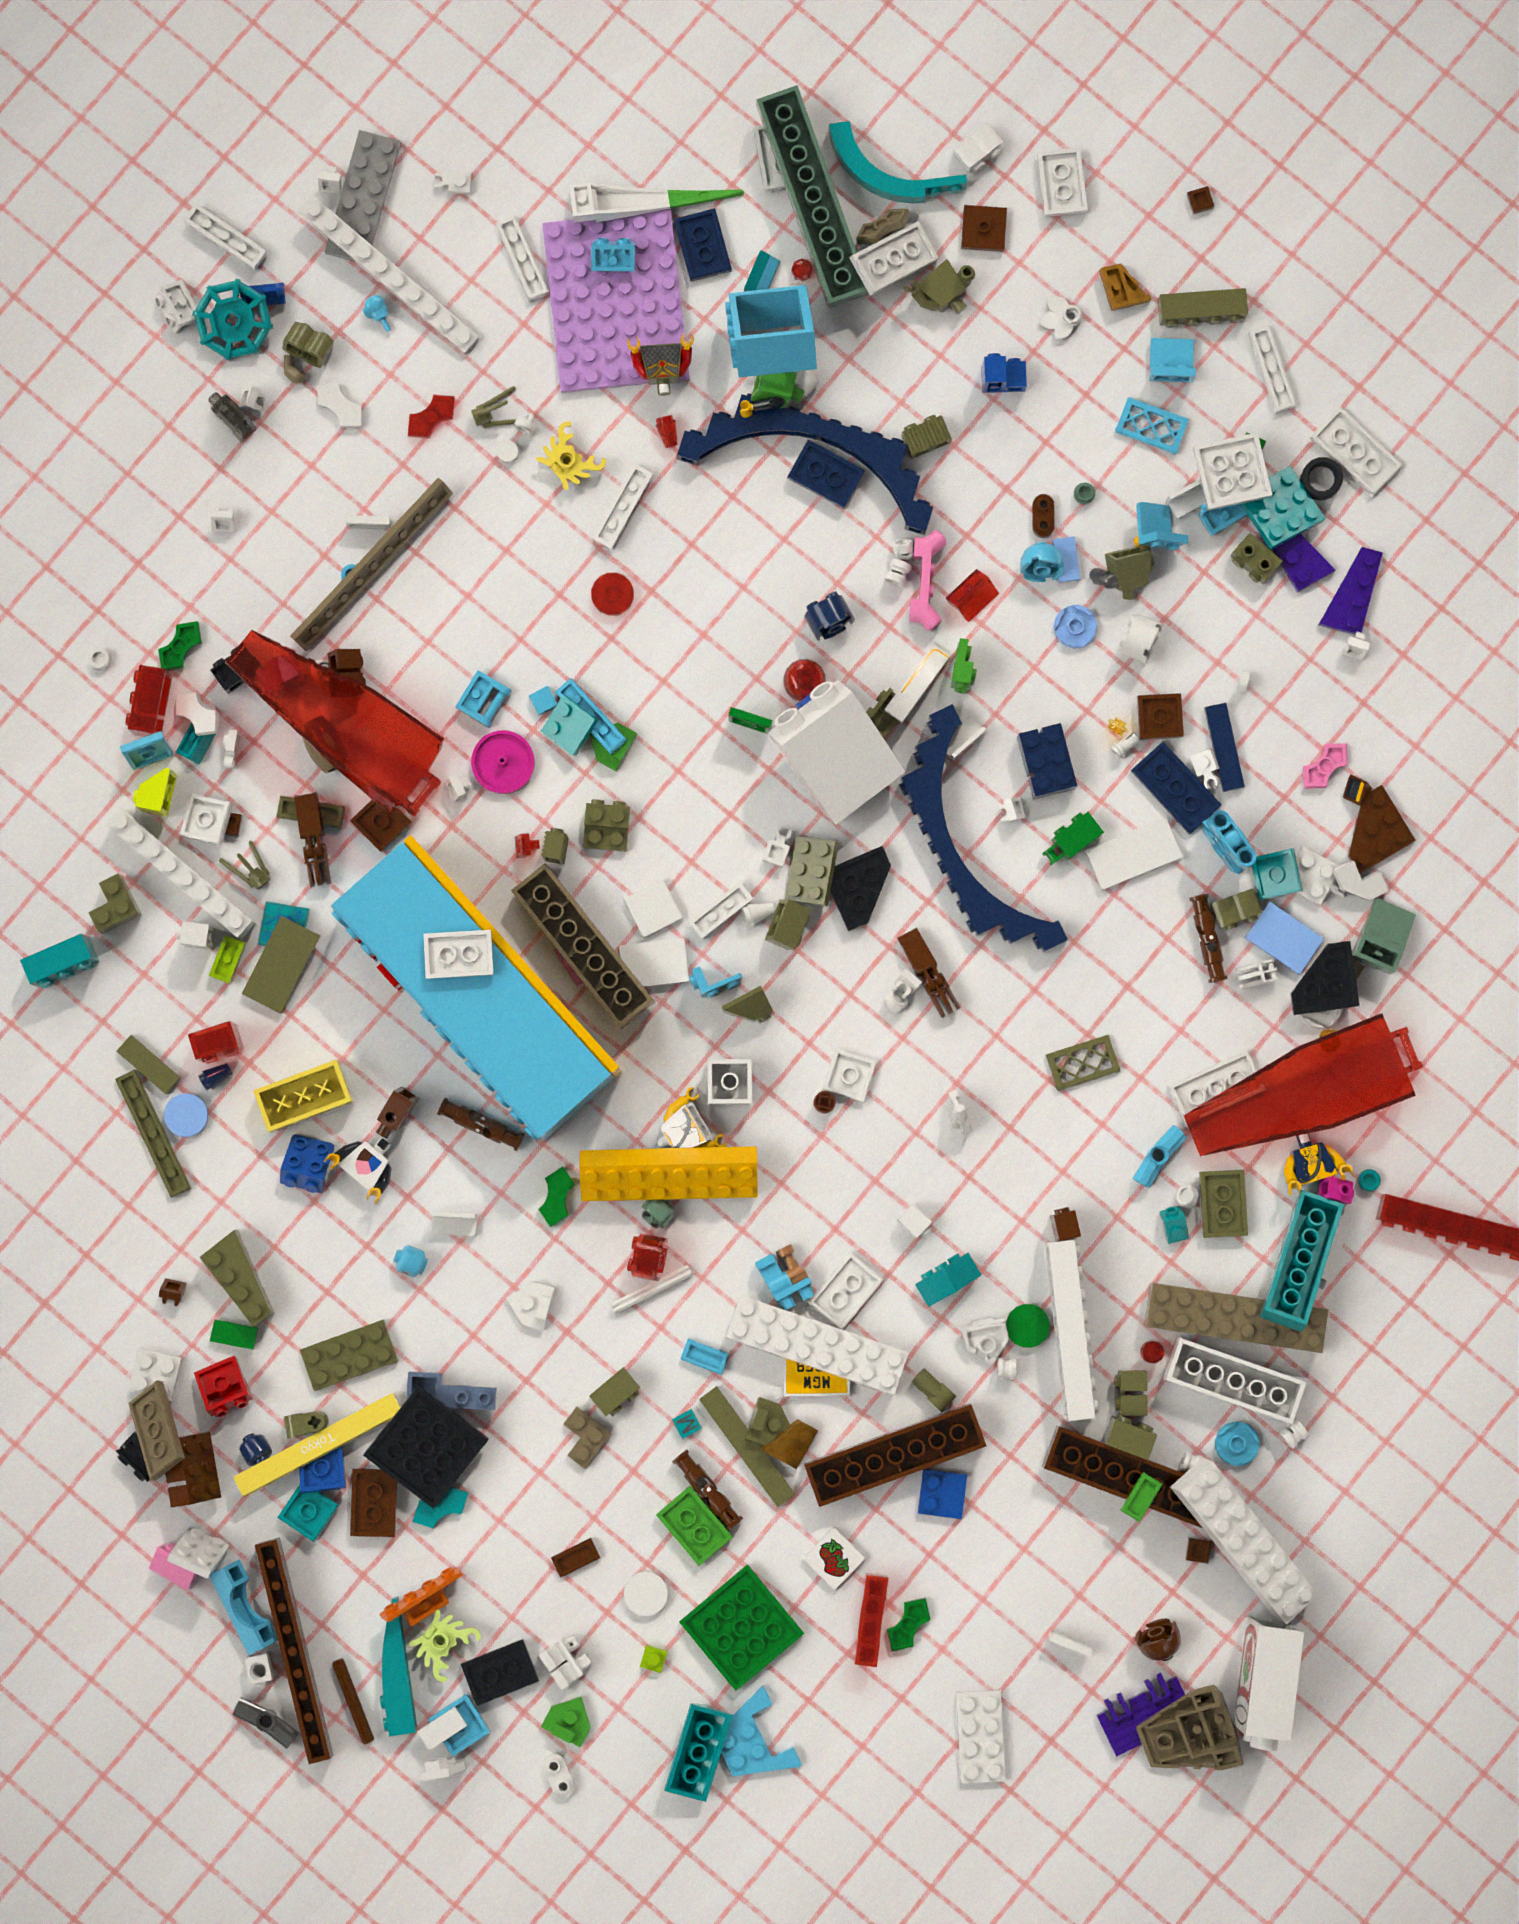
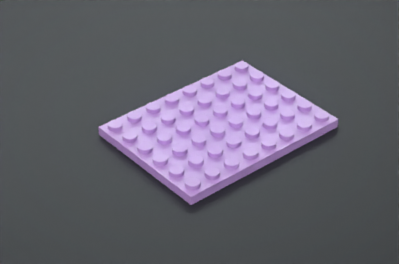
M671 209L597 223L596 220L575 223L574 220L542 223L561 393L648 384V381L642 379L633 367L630 355L632 350L628 348L627 339L629 338L630 345L632 346L637 344L636 337L639 338L641 346L681 343V336L684 333L685 340ZM596 238H609V241H618V238H630L631 242H635V271H591L592 241H596ZM689 368L683 377H679V380L690 379Z

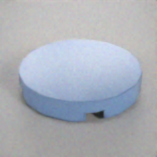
M1068 606L1062 609L1055 618V636L1066 647L1073 649L1083 648L1096 635L1097 622L1095 616L1084 606Z
M189 1093L179 1094L167 1103L164 1111V1121L168 1129L175 1135L192 1137L200 1133L207 1125L208 1108L205 1102L198 1096Z

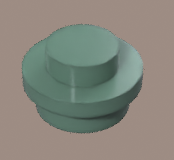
M1080 483L1074 489V498L1080 504H1089L1095 498V489L1089 483Z

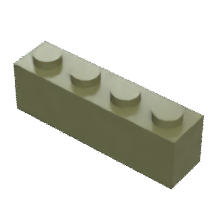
M1246 288L1160 294L1157 300L1159 324L1165 325L1167 328L1177 327L1178 324L1197 326L1200 322H1208L1210 325L1220 324L1221 321L1230 320V323H1239L1246 319L1248 315Z

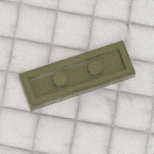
M280 796L276 817L298 821L295 799ZM319 802L323 825L342 829L345 806Z
M130 1035L116 1051L165 1094H168L181 1079L179 1075L133 1035Z

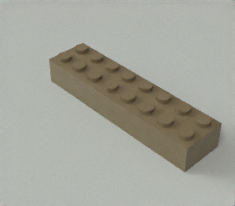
M546 863L511 890L620 1029H623L655 1003L654 999Z
M1150 1283L1144 1327L1323 1353L1328 1309L1312 1307L1307 1326L1300 1332L1260 1318L1264 1299Z

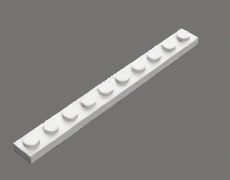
M312 196L301 208L299 214L464 354L478 340L479 336L316 197Z

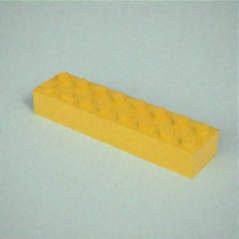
M757 1146L580 1150L581 1201L758 1197Z

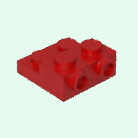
M235 1355L194 1372L206 1411L212 1417H223L228 1413L227 1410L233 1407L237 1409L244 1408L248 1405V1401L253 1399Z

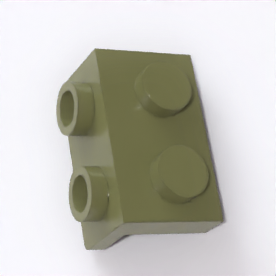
M891 688L887 692L883 690L876 698V701H878L877 705L874 708L869 707L866 711L884 739L898 722V720L884 711L895 696Z

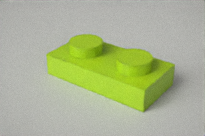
M224 935L208 976L230 984L246 943Z

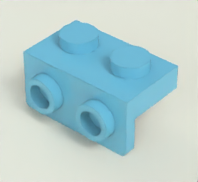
M1204 503L1198 513L1200 520L1211 537L1248 516L1240 504L1208 511L1206 503Z

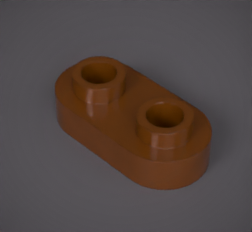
M1040 494L1035 497L1032 503V531L1039 538H1047L1054 530V501L1049 495ZM1040 502H1046L1047 507L1042 508L1040 506ZM1046 523L1048 528L1041 529L1040 524Z

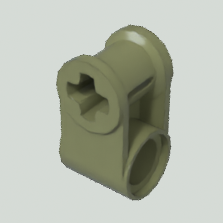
M322 1411L283 1416L287 1439L321 1431L329 1423L328 1416ZM320 1419L321 1423L313 1424L312 1420Z

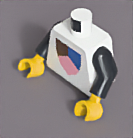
M382 1137L374 1146L366 1141H356L344 1145L335 1153L329 1154L324 1162L327 1160L333 1161L334 1164L330 1169H334L338 1164L369 1190L366 1199L374 1195L376 1197L374 1204H377L381 1194L390 1183L392 1168L389 1165L390 1160L384 1156V1153L391 1144Z

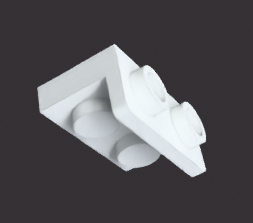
M182 279L159 287L154 296L155 304L161 309L165 316V322L168 327H171L173 333L179 332L182 326L196 322L192 313L197 306Z

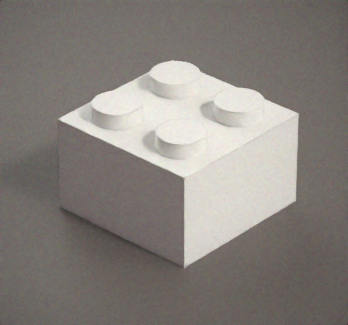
M708 1059V1105L752 1104V1059Z

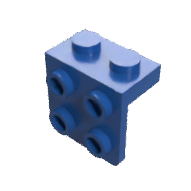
M297 1134L293 1135L280 1169V1183L287 1187H297L311 1193L317 1192L322 1194L325 1188V1175L330 1160L326 1162L324 1160L329 1154L334 1152V1144Z

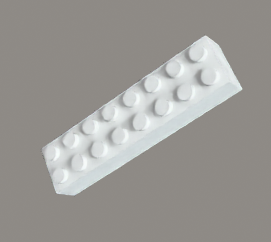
M1075 1240L1045 1243L1064 1419L1067 1421L1095 1418V1413H1098L1097 1399H1093L1092 1391L1096 1390L1095 1379L1090 1376V1368H1093L1092 1355H1089L1087 1351V1346H1091L1090 1334L1085 1332V1324H1088L1087 1311H1084L1082 1307V1302L1086 1301L1085 1290L1080 1288L1079 1281L1083 1279L1082 1266H1078L1077 1257H1080V1246L1075 1244Z
M742 1295L739 1297L726 1339L788 1359L891 1396L895 1395L908 1356V1352Z
M1202 1457L1170 1487L1276 1620L1288 1624L1319 1595L1213 1461Z

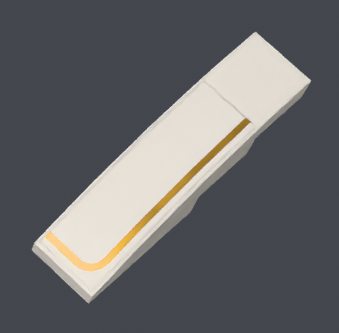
M933 643L884 711L900 723H903L951 655Z

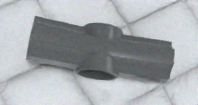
M244 1697L239 1699L232 1714L256 1726L260 1731L267 1733L286 1749H288L299 1734L297 1730L282 1720L274 1710L266 1709ZM269 1715L272 1719V1725L265 1726L261 1720L262 1716Z

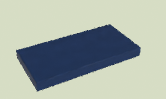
M1163 741L1131 770L1132 774L1189 835L1222 806Z

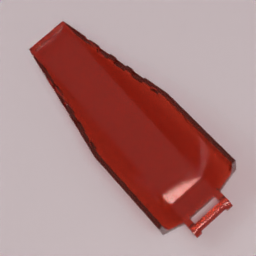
M254 630L249 632L225 661L226 665L322 757L374 802L390 813L403 807L409 814L416 816L420 811L419 808L432 791L441 785V781L431 774L429 770L442 749L444 738L373 688L350 677L346 678L336 673L330 667L326 668L317 664L315 660L307 659L297 654L295 650L282 646L280 643ZM424 779L428 784L412 803L408 798Z
M1377 1014L1296 1047L1183 1115L1199 1155L1204 1156L1332 1129L1416 1096L1407 1073L1424 1066L1417 1058L1408 1036L1409 1030L1407 1026L1390 1033L1383 1014ZM1396 1037H1400L1411 1064L1404 1067L1393 1040Z

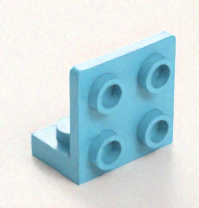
M1151 338L1149 381L1192 383L1196 376V368H1193L1194 340Z

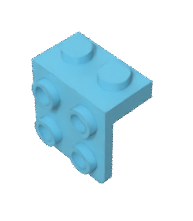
M1148 502L1137 503L1139 545L1151 546V548H1166L1173 551L1180 549L1182 545L1188 544V535L1172 533L1171 514L1168 505Z
M700 966L692 969V975L689 976L693 989H698L701 997L707 996L708 999L719 995V990L725 987L728 990L738 987L743 978L742 974L739 973L708 986Z

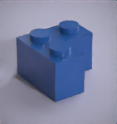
M991 353L985 356L981 366L982 393L1025 392L1027 387L1026 361H1021L1020 358H1010L1006 361V356H1001L999 353Z

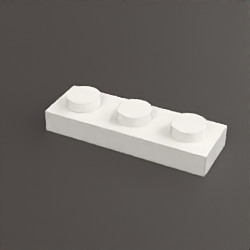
M739 882L688 921V923L699 937L703 939L746 906V904L750 903L753 897L742 883Z

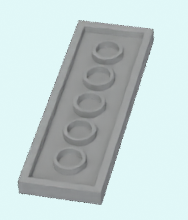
M359 130L335 214L368 243L373 245L401 147V141ZM328 238L324 251L325 254L356 262Z

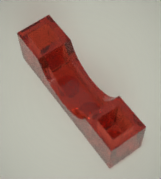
M865 1572L854 1656L855 1665L877 1668L888 1575Z

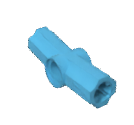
M1172 1125L1155 1145L1148 1150L1146 1157L1132 1179L1149 1189L1164 1163L1187 1139L1185 1134L1175 1125ZM1155 1149H1159L1163 1153V1159L1160 1162L1155 1161L1152 1157Z

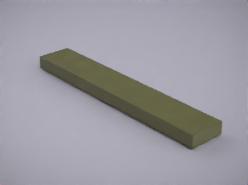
M134 1069L116 1078L117 1085L170 1197L173 1198L192 1189L137 1071Z
M716 1386L699 1399L775 1505L779 1507L795 1495L767 1454L760 1449L761 1446L745 1440L748 1428L719 1388Z

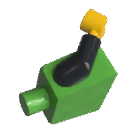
M795 372L756 376L751 396L753 403L750 404L747 400H743L740 403L741 416L744 418L751 416L752 410L757 412L766 409L784 408L790 399L800 402L803 398L804 390L794 386Z

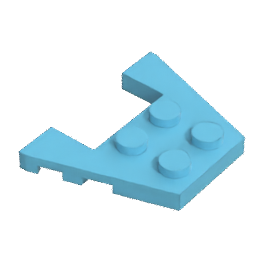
M764 1685L732 1716L721 1752L732 1776L802 1766L793 1746L772 1756L752 1716L772 1705Z

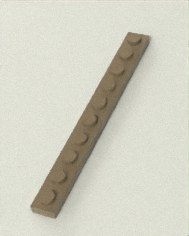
M437 478L290 635L303 650L307 651L449 499L453 492L441 479Z

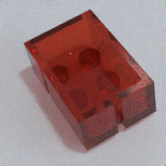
M139 665V670H135L133 682L136 683L135 691L131 692L129 703L132 704L131 713H127L125 721L128 730L135 736L146 737L163 730L164 720L157 719V716H165L173 677L166 669Z

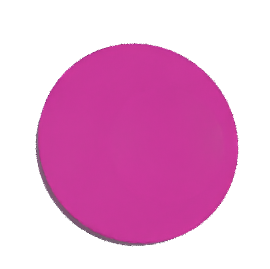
M499 730L485 735L476 744L471 757V766L475 778L485 789L497 794H509L520 790L528 783L534 772L535 758L529 743L522 736L511 731Z

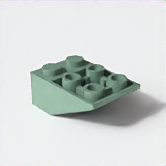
M1376 897L1352 951L1353 959L1385 973H1395L1405 950L1416 914Z

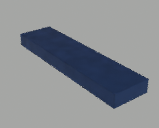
M1221 703L1204 707L1213 751L1220 768L1218 769L1222 792L1244 788L1245 785L1227 704Z

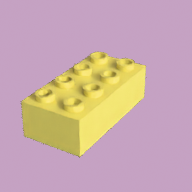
M333 1060L253 1090L266 1128L270 1133L354 1102L338 1060Z

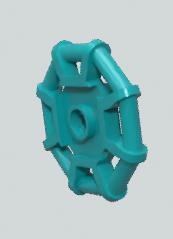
M237 278L235 281L207 286L204 296L192 313L197 324L201 345L207 346L228 361L232 358L259 353V348L274 325L271 323L265 300L267 297ZM233 290V297L221 300L218 293ZM240 291L252 298L253 301L248 304L245 300L240 299ZM211 299L216 302L211 313L205 312ZM257 305L262 321L255 320L253 308ZM231 313H233L234 317H238L236 326L227 322ZM204 318L210 319L213 332L209 334ZM254 327L261 328L254 341H252L249 335ZM215 336L224 339V341L227 342L226 347H223L222 345L218 344L212 339ZM244 340L247 345L233 349L232 343Z

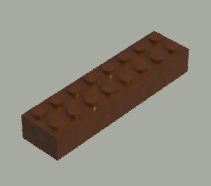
M969 1403L804 1463L817 1503L821 1507L987 1447L972 1404Z
M1056 1425L1042 1468L1123 1499H1127L1140 1475L1144 1472L1162 1483L1161 1488L1149 1506L1150 1509L1202 1528L1170 1488L1185 1473L1151 1460L1143 1459Z

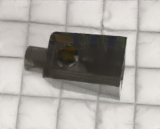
M215 392L209 397L208 402L212 405L210 408L212 412L240 443L257 429L248 415L227 394L221 396L218 392Z

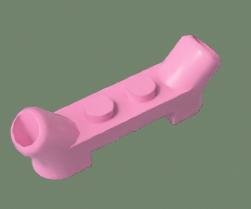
M933 530L925 538H914L913 560L921 561L919 599H911L909 622L921 623L927 631L934 630L942 621L939 614L928 603L929 598H933L934 585H930V576L934 577L935 564L931 563V558L946 546L945 537L936 530Z

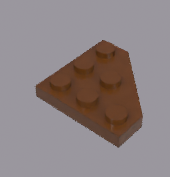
M1383 785L1369 793L1362 806H1360L1348 858L1350 861L1355 862L1359 874L1416 841Z

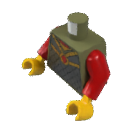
M683 333L681 343L645 346L640 345L638 337H636L637 344L632 346L628 338L627 345L632 350L630 355L634 369L642 379L648 381L649 385L657 384L658 395H670V383H678L679 377L685 375L691 364V346L694 342V335H691L690 342L684 340Z

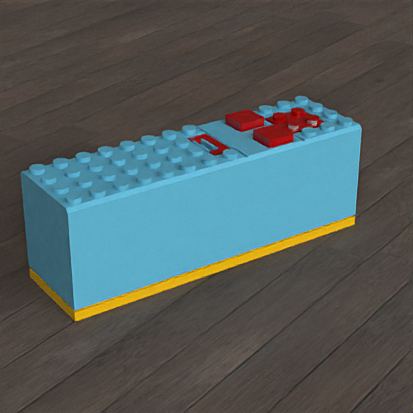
M410 835L404 840L405 843L399 844L331 905L334 910L331 914L339 923L346 927V931L354 940L361 944V948L376 962L378 960L381 962L376 968L393 987L401 993L406 990L423 1009L420 1012L421 1015L434 1027L438 1026L435 1030L448 1043L452 1041L450 1047L461 1058L468 1059L464 1063L476 1075H482L480 1081L492 1092H497L494 1096L504 1107H511L512 1110L509 1113L517 1122L527 1125L524 1130L531 1138L536 1141L540 1139L544 1142L614 1079L613 1076L617 1077L622 1070ZM491 930L494 975L426 979L423 934Z

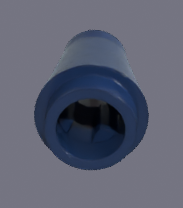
M225 1063L202 1071V1074L198 1075L205 1090L208 1091L209 1089L214 1090L233 1073L228 1064Z

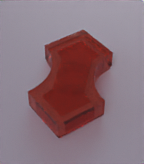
M433 394L432 401L425 410L416 414H409L408 437L430 439L431 433L437 424L445 420H452L455 396Z

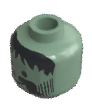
M647 1200L641 1206L644 1209L642 1218L655 1229L659 1227L663 1229L674 1217L672 1214L674 1208L666 1200Z

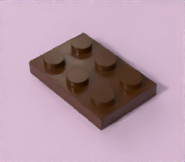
M353 1468L350 1536L395 1537L397 1481L381 1469Z

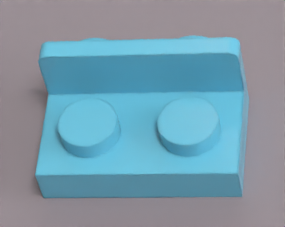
M596 238V241H592L591 271H635V242H631L630 238H618V241H609V238Z

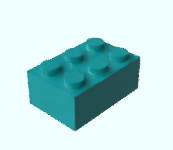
M78 934L21 959L20 962L29 983L45 989L53 986L54 981L62 978V980H66L75 976L74 972L80 969L87 971L94 968V963L99 962L90 938L83 934Z

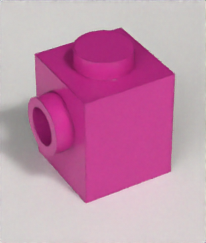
M1333 1176L1319 1180L1318 1195L1344 1205L1351 1204L1354 1197V1182Z

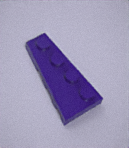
M1365 547L1360 548L1321 618L1319 626L1356 635V632L1362 633L1383 552Z

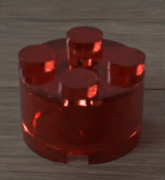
M640 1233L638 1237H633L631 1248L634 1249L633 1258H629L627 1271L631 1272L632 1277L660 1281L661 1278L657 1277V1275L664 1271L667 1249L663 1248L664 1243H668L667 1238Z

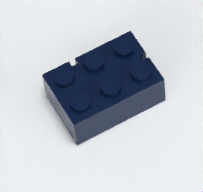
M1061 723L1042 727L1040 733L1038 729L1018 734L1017 741L1027 777L1032 776V774L1034 775L1028 781L1033 800L1077 788L1078 785Z

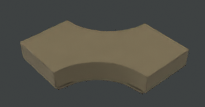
M890 209L881 218L863 224L856 237L858 245L875 244L886 234L894 230L904 229L911 215L909 209Z

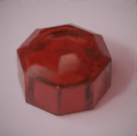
M802 258L795 261L791 269L794 278L802 282L809 279L813 271L810 261Z

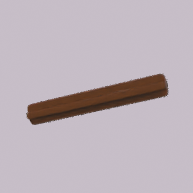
M343 1658L333 1661L332 1666L363 1744H368L374 1740V1736Z

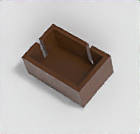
M210 1431L179 1437L185 1458L166 1472L165 1476L167 1483L186 1480V1485L168 1488L171 1508L221 1498Z

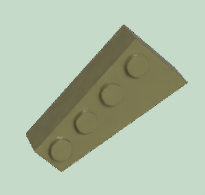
M233 1230L199 1257L253 1327H257L274 1314L257 1271L241 1239L239 1230Z

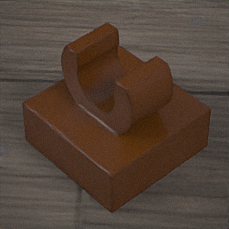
M165 1278L159 1289V1297L162 1298L163 1304H166L167 1300L171 1299L175 1301L174 1306H178L186 1291L187 1283Z

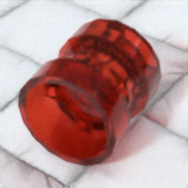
M1147 1341L1142 1344L1140 1355L1148 1363H1158L1164 1356V1349L1158 1342Z

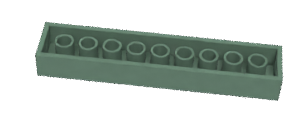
M798 85L757 99L756 107L828 309L868 295L866 287L849 258L857 253Z

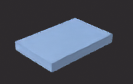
M1271 902L1267 904L1245 936V939L1298 975L1301 974L1324 940L1323 937Z

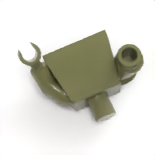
M946 259L919 283L916 280L909 279L912 283V288L904 286L903 289L905 292L912 293V297L922 308L944 312L950 306L957 314H960L967 307L960 297L975 278V271L971 266L964 265L956 273L950 262Z

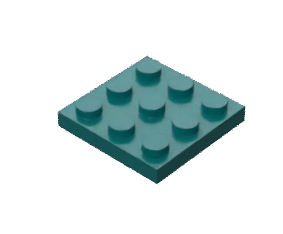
M1291 466L1268 477L1272 497L1240 504L1270 550L1325 520V516L1310 494L1305 490Z

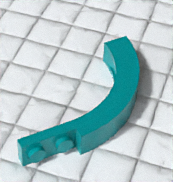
M850 121L829 124L828 131L833 150L845 171L859 185L879 197L901 203H925V194L938 196L942 192L948 191L955 194L962 192L967 187L966 174L925 180H906L886 174L871 164L862 154L855 142Z

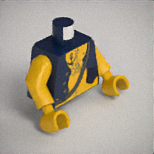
M1308 1132L1296 1136L1300 1149L1290 1152L1283 1171L1288 1185V1195L1290 1196L1292 1195V1189H1297L1298 1194H1301L1302 1185L1339 1174L1338 1171L1342 1180H1346L1345 1172H1350L1354 1176L1352 1167L1346 1164L1341 1155L1332 1147L1323 1144V1142L1312 1145Z

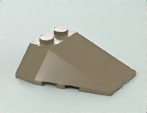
M1214 1684L1190 1691L1136 1726L1151 1767L1179 1768V1766L1193 1767V1769L1206 1767L1215 1768V1770H1225L1243 1765L1236 1728L1223 1693Z

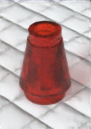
M672 415L657 418L655 426L665 448L677 446L676 420H673Z

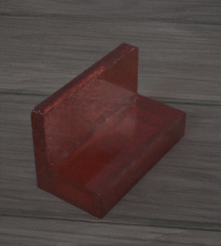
M976 569L945 599L961 613L967 622H970L999 592L989 577Z

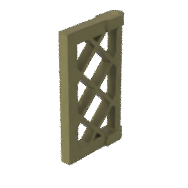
M1109 1035L1046 1054L1057 1091L1120 1072V1066ZM1104 1043L1106 1051L1103 1055L1093 1050L1092 1047ZM1082 1049L1088 1050L1083 1061L1071 1056L1073 1052ZM1090 1051L1102 1057L1097 1068L1085 1063ZM1065 1055L1067 1059L1061 1068L1056 1065L1054 1058ZM1069 1058L1081 1063L1076 1075L1064 1069ZM1105 1058L1110 1061L1112 1068L1101 1071L1099 1067ZM1083 1065L1095 1070L1093 1074L1084 1077L1078 1076ZM1062 1072L1073 1076L1074 1079L1062 1083L1060 1076Z

